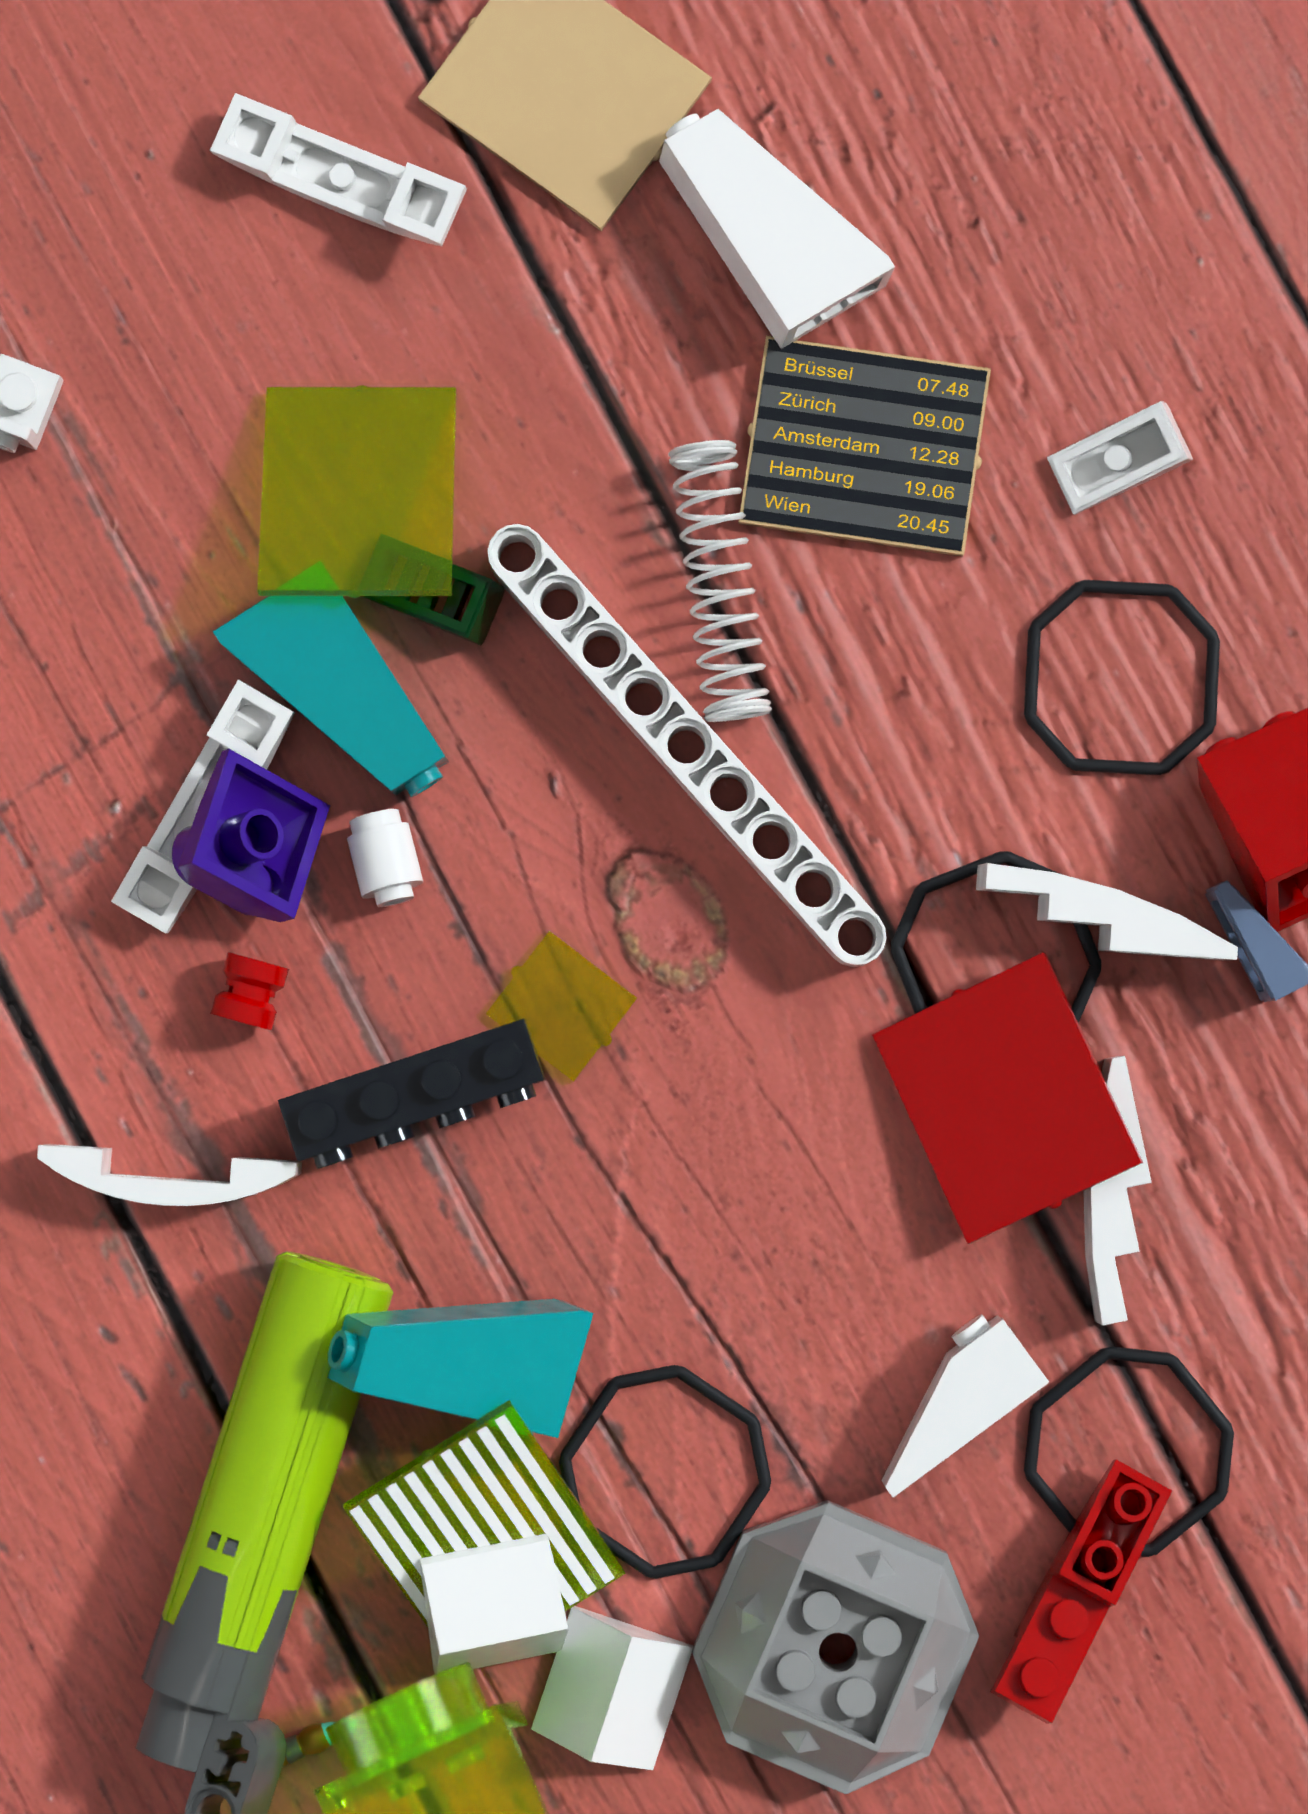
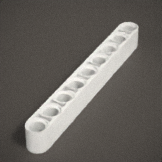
M521 524L507 525L498 530L490 540L488 558L491 570L499 583L836 961L842 965L857 967L864 966L876 959L884 949L886 931L881 919L542 537L530 527ZM514 542L526 543L536 553L532 565L522 572L508 571L500 563L501 552L506 546ZM556 589H564L574 594L578 600L575 612L570 617L562 620H555L544 614L541 606L543 599L549 592ZM599 636L613 639L620 648V654L615 663L603 668L595 667L588 663L583 656V652L591 639ZM647 683L659 690L662 695V704L656 712L642 716L632 712L628 708L625 699L632 687L637 684ZM688 730L695 732L701 737L705 750L698 760L685 764L672 758L668 751V742L674 734L679 731ZM722 778L737 779L746 789V802L735 811L720 810L714 805L710 796V790L714 783ZM762 826H778L786 833L789 847L785 855L778 859L770 860L763 858L756 852L752 839L757 829ZM815 872L828 880L831 895L826 904L813 908L800 902L796 895L795 886L797 879L803 874ZM848 920L863 921L872 931V947L864 955L855 956L848 954L839 944V929Z

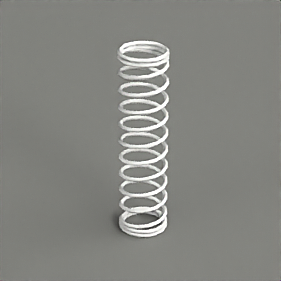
M729 440L695 442L676 447L668 453V456L671 457L669 463L672 466L685 471H693L679 477L674 482L673 489L684 495L697 496L683 502L676 509V514L684 519L701 521L685 528L680 533L679 538L688 544L705 546L689 553L683 559V564L691 569L709 571L691 579L687 583L686 589L694 594L714 596L696 603L689 612L698 619L718 621L697 630L693 635V639L701 644L723 646L702 654L696 660V664L704 669L727 671L706 679L701 683L700 690L713 695L732 696L714 702L703 710L705 714L704 719L707 722L733 721L766 715L772 710L769 706L771 702L768 699L746 700L767 695L769 690L766 688L714 689L706 687L726 678L763 670L766 667L765 664H711L702 662L712 656L728 651L759 645L763 641L760 638L707 639L699 637L708 631L735 623L755 620L759 617L757 613L716 615L696 612V610L704 606L739 596L754 594L756 591L754 588L711 590L692 587L702 580L752 567L751 563L706 565L689 562L690 559L698 555L725 547L747 544L749 541L746 537L726 540H701L686 537L688 533L694 530L745 517L743 512L725 515H696L682 512L684 508L708 499L741 493L742 489L739 487L723 490H690L679 487V484L700 475L736 469L739 466L736 462L704 465L734 457L737 454L736 444Z

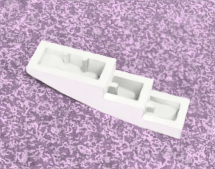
M992 863L978 865L977 891L1039 895L1037 921L1100 925L1098 951L1211 960H1237V946L1180 914L1121 890L1055 872Z
M1125 1056L1104 1059L1101 1073L1143 1163L1084 1190L1085 1258L1095 1322L1102 1326L1128 1320L1115 1256L1140 1252L1127 1188L1152 1183Z

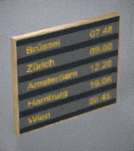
M766 336L754 421L749 424L747 430L748 435L751 437L740 509V512H743L745 517L739 519L738 524L963 557L976 470L982 464L981 457L978 455L991 369L799 340L781 349L772 336Z

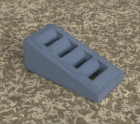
M1227 880L1206 889L1207 893L1205 896L1230 943L1238 947L1237 957L1260 1001H1276L1308 984V964L1234 885H1231Z

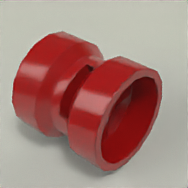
M228 952L223 972L227 977L225 985H229L228 992L222 991L215 995L210 1014L272 1030L277 1011L273 1004L269 1003L270 997L275 998L276 992L284 988L289 969Z

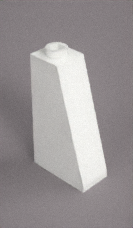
M719 109L701 119L696 113L688 115L675 123L666 132L667 139L664 140L659 163L781 349L886 287L895 268L889 256Z

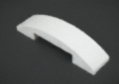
M237 93L234 94L210 149L212 154L242 170L321 206L389 232L441 247L467 190L466 186L409 162L404 167L300 125L292 115Z
M241 680L236 682L207 733L208 741L149 844L142 846L111 902L166 934L169 933L197 891L196 888L185 883L174 868L172 861L173 842L181 830L192 826L197 809L221 752L231 749L267 770L295 714L294 711Z
M43 1144L38 1145L37 1158L51 1169L89 1189L124 1200L164 1206L207 1205L240 1199L284 1184L300 1175L302 1170V1161L235 1157L231 1159L230 1182L110 1174L112 1148Z

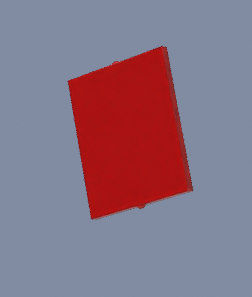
M1044 952L965 990L956 989L952 992L951 997L872 1034L967 1244H971L1048 1207L1056 1209L1061 1206L1063 1200L1143 1163Z

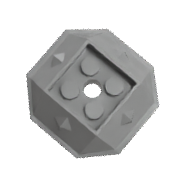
M826 1500L742 1531L693 1645L692 1654L726 1743L843 1794H848L930 1755L976 1646L979 1633L945 1550ZM833 1633L847 1634L855 1641L854 1653L847 1661L840 1664L829 1663L819 1655L822 1641Z

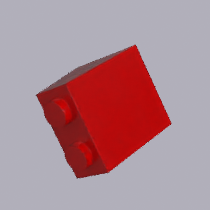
M1308 708L1297 713L1293 711L1280 713L1268 720L1261 729L1239 739L1235 737L1222 739L1210 746L1205 754L1197 757L1200 790L1255 909L1277 932L1308 918Z

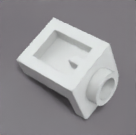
M2 353L0 354V449L15 453L18 444L37 450L64 380L60 375Z

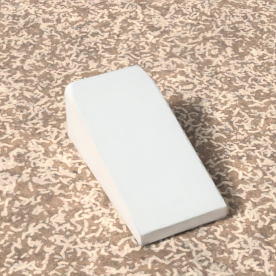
M1163 401L1047 457L1074 515L1193 460L1170 408Z

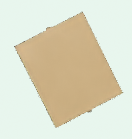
M489 0L480 14L469 21L468 30L418 96V99L602 231L650 164L660 159L664 140L667 139L666 132L675 123L686 117L711 83L712 77L604 0Z

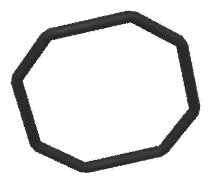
M1100 580L1079 581L1032 621L1029 627L1024 716L1027 724L1065 766L1072 770L1162 775L1168 773L1211 735L1216 726L1220 639L1217 631L1178 588L1169 584ZM1084 592L1169 597L1207 639L1204 724L1161 763L1075 758L1037 716L1041 630Z
M999 851L921 882L914 889L891 942V954L915 1014L926 1009V1005L903 946L927 893L976 875L978 865L985 863L999 865L1005 863L1013 867L1058 872L1012 852ZM1073 923L1090 965L1071 1007L1079 1023L1100 975L1101 958L1088 925Z
M1110 1346L1100 1349L1034 1403L1029 1416L1024 1472L1027 1481L1070 1533L1075 1526L1076 1520L1037 1473L1043 1412L1108 1359L1168 1365L1219 1428L1221 1440L1215 1491L1153 1542L1145 1545L1140 1556L1150 1557L1161 1552L1225 1499L1229 1487L1234 1431L1229 1420L1178 1357L1167 1352Z
M678 1365L620 1375L608 1381L562 1450L559 1459L567 1507L586 1536L646 1577L655 1579L712 1568L721 1563L760 1506L771 1486V1476L761 1425L755 1414L685 1367ZM677 1377L748 1425L759 1484L711 1555L653 1566L583 1519L571 1460L618 1389Z

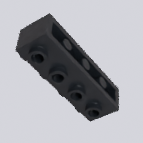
M521 1019L279 1099L278 1103L297 1161L313 1158L316 1168L319 1169L352 1158L353 1154L350 1145L373 1137L378 1149L413 1138L415 1136L411 1125L433 1117L436 1118L440 1129L476 1117L472 1107L473 1104L497 1097L500 1108L536 1097L533 1084L545 1081L546 1078L527 1020Z

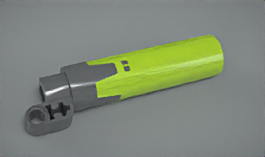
M286 1251L276 1255L142 1674V1680L154 1689L136 1749L159 1762L196 1773L186 1803L185 1814H220V1807L224 1798L229 1803L232 1814H268L285 1760L287 1745L285 1736L277 1724L269 1719L258 1717L361 1396L360 1392L352 1391L328 1378L330 1371L328 1363L329 1346L336 1332L342 1330L346 1314L388 1311L394 1293L388 1283L380 1281L379 1278L328 1260Z

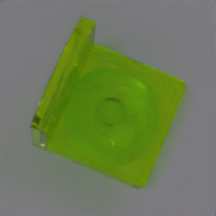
M470 1662L460 1664L397 1691L326 1728L346 1776L314 1790L323 1814H549L513 1732L528 1726L519 1702L498 1703L489 1707Z

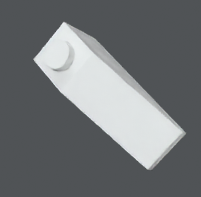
M981 1314L951 1336L957 1345L945 1354L881 1480L893 1498L1049 1383L1004 1319L998 1315L988 1322Z

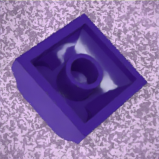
M223 750L208 782L192 826L181 830L173 842L172 861L174 868L185 883L240 913L276 922L295 919L330 805L233 750Z

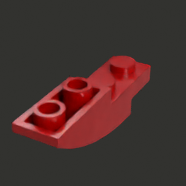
M1117 1459L1112 1461L1078 1516L1074 1528L1067 1535L1014 1634L1017 1639L990 1691L991 1693L1046 1724L1053 1723L1109 1608L1116 1606L1172 1490Z

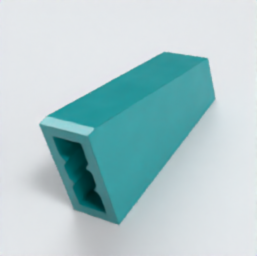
M321 563L213 631L218 641L226 650L395 796L407 790L409 795L414 797L443 778L439 768L449 761Z
M541 1299L346 1314L342 1330L336 1332L329 1346L328 1363L330 1371L328 1378L355 1392L497 1424L495 1422L496 1419L505 1415L513 1428L558 1438L594 1313L566 1301Z

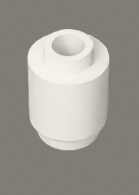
M398 809L375 811L352 819L349 822L352 835L347 838L361 897L365 899L375 898L377 907L392 906L413 899L412 888L421 885L424 881L409 823L401 821Z

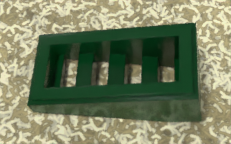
M381 536L357 594L445 632L482 645L504 596L505 588L490 578ZM401 558L408 562L393 595L385 591L398 559ZM425 568L430 570L418 602L415 604L410 602L421 572ZM449 578L454 580V584L440 614L435 612L434 609L446 580ZM471 588H473L474 591L460 622L458 621V619L469 596Z

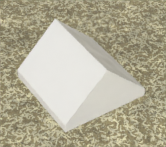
M547 1534L420 1558L435 1676L550 1654L562 1650L569 1628Z
M572 1605L567 1618L569 1629L562 1650L556 1652L531 1730L591 1762L653 1770L686 1672L693 1645Z

